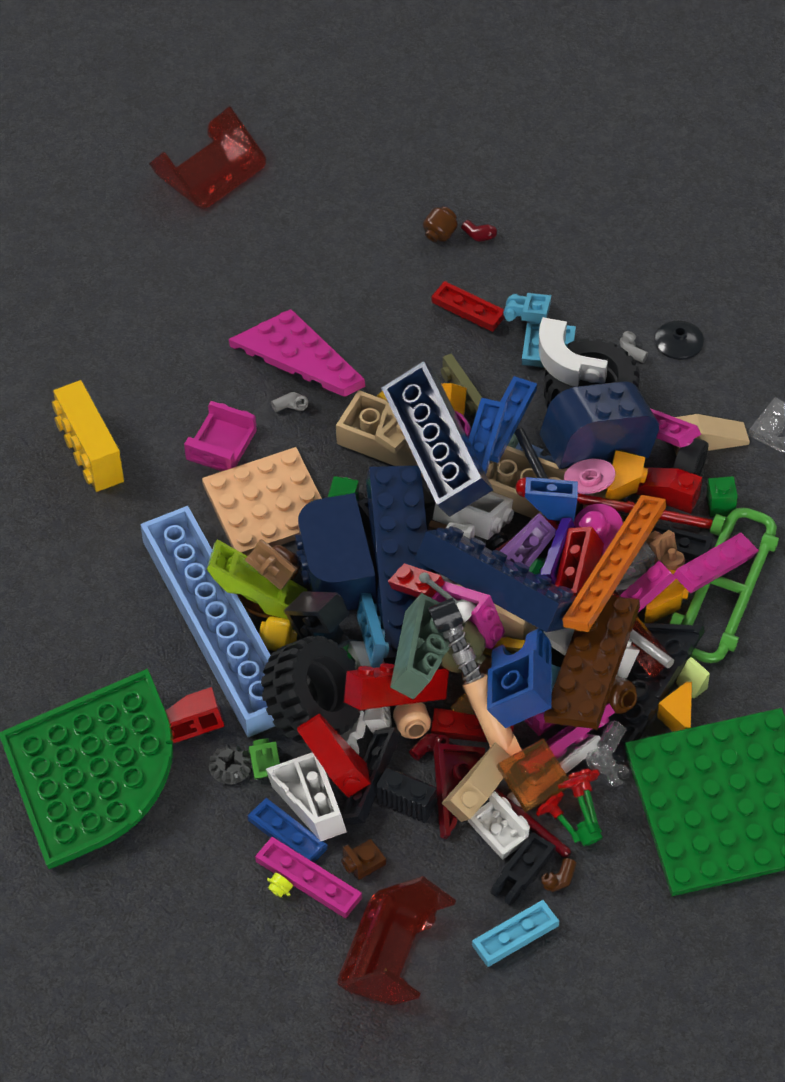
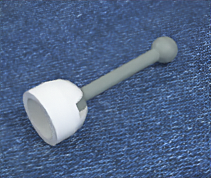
M428 573L420 574V582L427 583L447 600L452 598L450 594L430 579ZM453 598L463 618V623H465L472 615L476 605L470 601L463 599L457 601Z

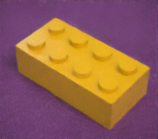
M82 380L53 390L55 401H52V406L57 415L55 417L56 425L59 431L64 430V439L68 448L74 449L73 455L77 465L83 466V475L87 484L92 483L95 491L98 492L124 482L120 451Z

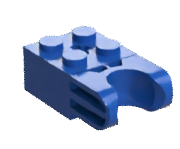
M539 628L529 632L526 635L523 647L515 654L509 652L504 644L492 650L491 668L488 669L487 710L507 728L551 709V642L544 632Z

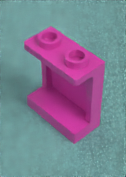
M210 401L208 405L209 414L195 438L188 437L184 443L186 460L219 471H225L236 467L257 431L256 417L248 411H241L223 403Z
M445 582L441 588L457 601L463 599L476 605L469 620L477 626L478 631L485 639L486 648L491 650L505 633L491 596ZM438 592L432 597V599L440 603L447 600Z

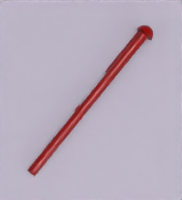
M526 477L519 479L516 483V492L521 497H525ZM578 493L577 503L605 504L611 506L616 511L630 513L635 506V503L630 501L621 502ZM664 510L659 518L660 520L711 529L713 523L712 519Z

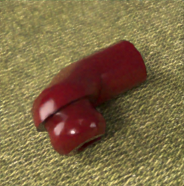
M466 220L461 226V229L477 242L493 239L497 235L496 227L489 224L476 226L470 220Z
M426 734L409 751V754L413 759L419 761L427 752H434L433 747L436 744H449V738L444 734Z

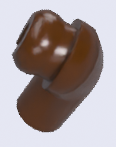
M565 858L559 873H545L541 878L544 888L554 892L569 886L576 862Z

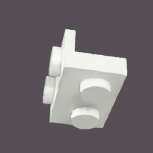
M495 791L490 796V802L482 806L468 820V823L502 860L518 850L529 837L530 827L526 819L521 815L518 816L512 810L509 801L505 797H500Z

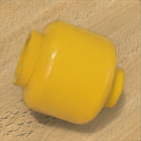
M270 616L266 622H261L259 635L267 650L276 652L277 649L297 641V633L289 619Z

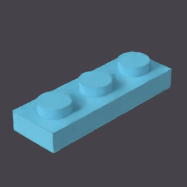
M542 900L472 940V946L486 966L489 967L558 927L559 920L545 901Z

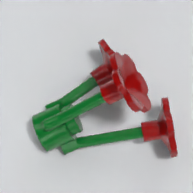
M583 769L570 774L564 783L558 784L559 789H572L574 798L577 797L585 821L576 825L577 831L562 815L564 812L558 806L559 802L563 799V792L553 795L536 812L538 817L550 812L568 830L574 842L581 841L583 847L603 839L590 793L592 791L590 782L598 779L600 775L599 770Z

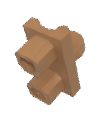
M668 530L661 534L654 531L648 536L645 543L647 547L651 548L652 553L649 557V564L651 566L655 565L659 560L669 570L676 571L684 565L685 558L681 552L677 551L674 532Z
M263 539L258 541L253 551L245 559L258 573L267 578L280 590L285 587L298 569Z

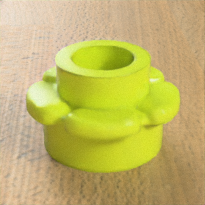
M275 872L272 878L267 879L270 883L268 889L280 898L284 894L290 896L289 891L293 884L286 878Z

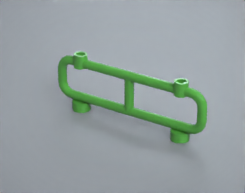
M743 507L731 511L727 517L719 514L715 515L710 529L711 534L719 536L715 547L729 540L739 518H747L764 524L766 532L762 537L759 551L755 556L744 584L719 577L696 590L686 616L674 612L670 624L693 625L710 584L740 594L725 632L721 637L717 651L708 653L695 648L690 655L693 659L705 663H717L724 659L728 650L734 652L739 637L735 636L745 608L768 552H775L779 542V537L775 536L777 530L775 521L762 512Z

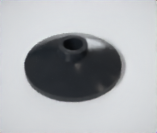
M677 320L667 322L657 330L655 344L663 355L672 359L683 360L692 358L701 351L704 337L701 330L694 324Z

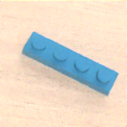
M361 593L357 619L370 666L377 668L380 667V664H383V658L388 657L389 644L385 642V630L381 629V617L377 616V604H374L371 593Z

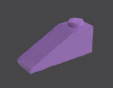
M539 513L500 551L508 556L507 559L513 563L520 562L530 567L554 537L556 529Z

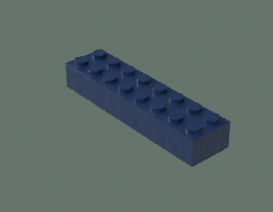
M418 465L369 467L366 479L378 616L381 617V629L385 630V642L389 644L388 657L383 659L385 663L394 665L405 611L417 597L392 589L388 580L404 563L431 572V568L414 560L427 531L422 476Z

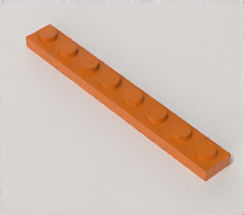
M645 495L640 496L564 615L563 627L584 632L590 631L666 509V499Z

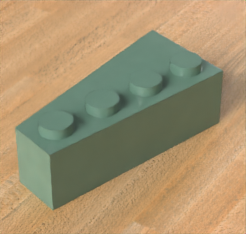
M423 593L405 611L390 688L412 699H415L431 681L442 662V658L450 648L448 647L450 644L448 639L444 638L443 633L438 632L428 608L440 602Z

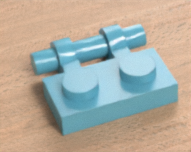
M527 293V296L512 294L507 298L503 314L505 319L512 321L517 316H521L522 321L535 325L541 324L542 317L547 318L551 295Z

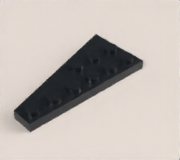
M634 623L633 630L673 658L674 663L670 668H667L636 644L631 643L640 651L628 677L624 679L631 681L635 685L637 700L635 705L626 713H614L608 717L609 722L603 726L601 735L603 744L599 746L597 753L599 761H627L628 757L624 748L625 743L641 738L658 710L659 702L666 697L705 632L703 625Z

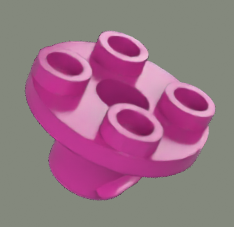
M593 504L582 509L575 517L573 523L576 528H594L604 543L603 556L621 528L623 520L619 513L611 506Z

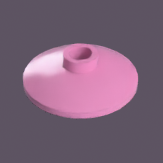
M601 459L579 461L570 466L564 474V480L578 481V493L580 494L600 492L609 487L615 479L614 467L609 462Z

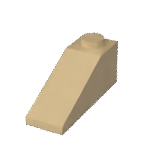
M700 414L675 417L698 426L701 435L696 438L708 442V451L750 444L744 422ZM673 445L677 456L680 447Z
M494 743L443 800L442 804L461 822L471 819L488 800L515 761L497 743Z

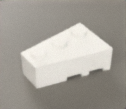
M313 752L266 769L272 788L320 841L347 832L326 772Z

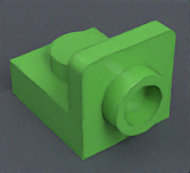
M269 738L253 741V746L248 747L254 779L268 777L266 769L280 764L276 741L269 742Z

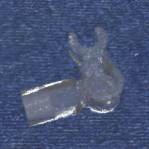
M617 721L609 722L597 743L598 748L589 751L586 756L587 765L593 770L598 769L600 773L606 774L609 783L613 786L623 784L617 776L618 772L621 775L629 773L628 768L625 765L616 764V760L612 756L627 730Z

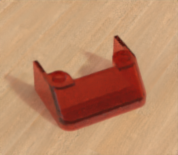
M424 876L377 891L369 900L339 974L338 985L347 992L388 1005L418 999L421 993L400 977L416 933L429 930L436 921L435 915L437 910L455 905L456 900Z

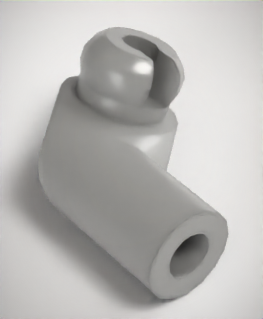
M625 331L623 337L620 338V346L628 352V356L631 355L634 360L644 363L648 352L636 347L634 342L636 335L633 332Z
M291 392L272 400L271 405L275 412L285 408L302 411L307 408L308 399L304 395Z

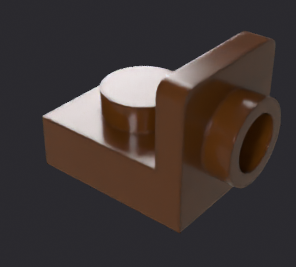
M369 839L352 850L348 845L344 846L341 862L349 874L353 873L357 880H360L386 865V858L372 839Z

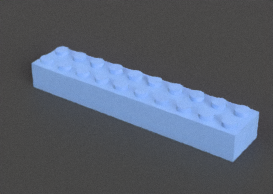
M188 506L140 524L143 543L247 737L275 727L272 722L274 720L273 717L268 715L265 709L267 704L266 701H263L262 692H264V687L261 686V679L265 676L263 670L271 655L238 595L227 593L207 571L212 548Z

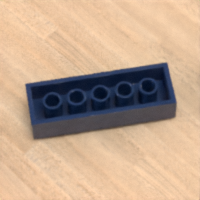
M425 361L381 387L431 494L440 509L451 517L493 491L437 374Z
M450 526L445 529L438 528L437 530L426 531L414 560L465 588L490 595L494 604L546 633L566 629L563 627V617L576 598L571 589L552 584V580L545 575H535L529 571L530 568L520 562L513 563L507 559L508 556L498 550L491 551L485 547L486 544L476 538L469 539L464 536V532L459 528Z

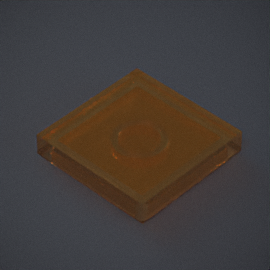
M544 738L497 764L498 770L525 813L546 802L553 795L569 789L558 788V784L564 783L569 778Z

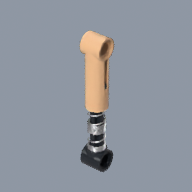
M453 597L428 608L438 632L443 633L444 638H447L450 643L448 647H451L454 652L452 656L455 659L454 661H456V665H459L458 669L462 670L463 680H466L462 686L487 738L489 747L497 743L515 763L525 759L511 728H505L487 710L488 675L480 673V665L475 662L476 656L474 651H472V647H469L470 643L464 637L465 632H463L464 628H462L464 621Z

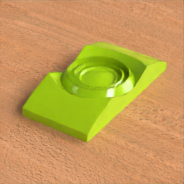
M217 539L207 566V571L227 593L241 594L246 599L258 603L265 614L288 619L284 610L307 589L289 580L285 587L280 590L245 561L247 555Z

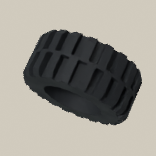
M589 338L582 339L581 342L573 341L568 343L567 348L575 354L608 361L605 383L631 382L639 390V368L636 366L634 358L631 355L628 356V352L622 347L619 349L617 344L610 341L605 343L603 339L597 338L596 341H589ZM545 369L544 398L548 409L549 404L558 394L574 386L559 381Z
M309 636L285 645L272 653L263 670L265 676L261 679V686L264 687L262 698L263 701H266L267 708L265 709L268 715L273 717L274 720L272 722L277 728L283 730L282 733L288 738L293 737L294 741L301 744L306 742L299 734L297 727L319 713L339 735L352 729L360 716L359 711L361 710L344 703L347 671L356 670V664L353 659H349L347 656L348 652L342 647L339 648L338 643L333 640H327V638L322 636ZM307 675L316 687L319 704L314 701L309 692Z

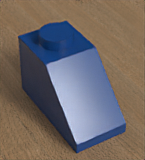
M526 477L525 498L548 520L561 521L562 518H572L574 522L578 499V481Z

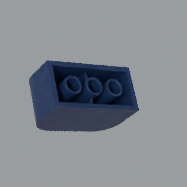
M615 382L573 387L558 394L548 406L539 435L558 468L563 469L586 459H601L612 463L615 450L649 458L659 432V423L636 385L631 382Z
M355 493L317 499L305 505L298 517L299 534L295 535L296 555L298 557V565H301L302 568L301 578L303 586H308L309 592H338L343 598L348 611L358 609L361 593H371L373 602L376 604L375 572Z

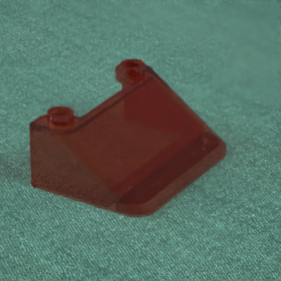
M230 106L208 123V136L213 142L177 167L174 166L165 152L149 163L161 179L199 208H208L263 169L266 164L264 153Z

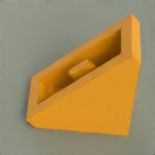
M692 682L684 683L659 702L657 718L672 732L691 728Z

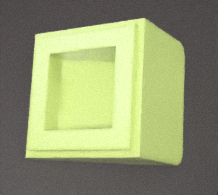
M690 657L679 674L676 683L678 686H682L686 682H692V698H696L708 689L710 673L695 659Z

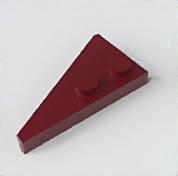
M438 743L433 747L440 838L447 839L458 820L442 802L484 755L485 748L443 743Z

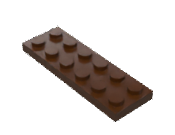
M611 596L589 632L574 630L552 691V708L544 713L545 723L598 730L640 609L639 599Z

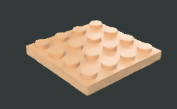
M296 447L202 478V484L232 548L247 556L261 539L272 548L276 545L294 541L295 535L299 534L298 517L300 511L311 501L322 499Z

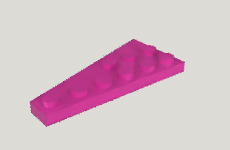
M291 309L228 339L230 347L234 349L240 347L246 351V354L252 357L258 355L264 358L266 363L291 374L299 373L304 380L309 382L315 380L321 383L323 388L343 397L366 387L364 378Z

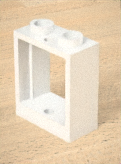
M490 492L451 517L435 503L433 520L446 525L449 522L475 525V535L488 540L512 521L514 510L512 509L513 499Z

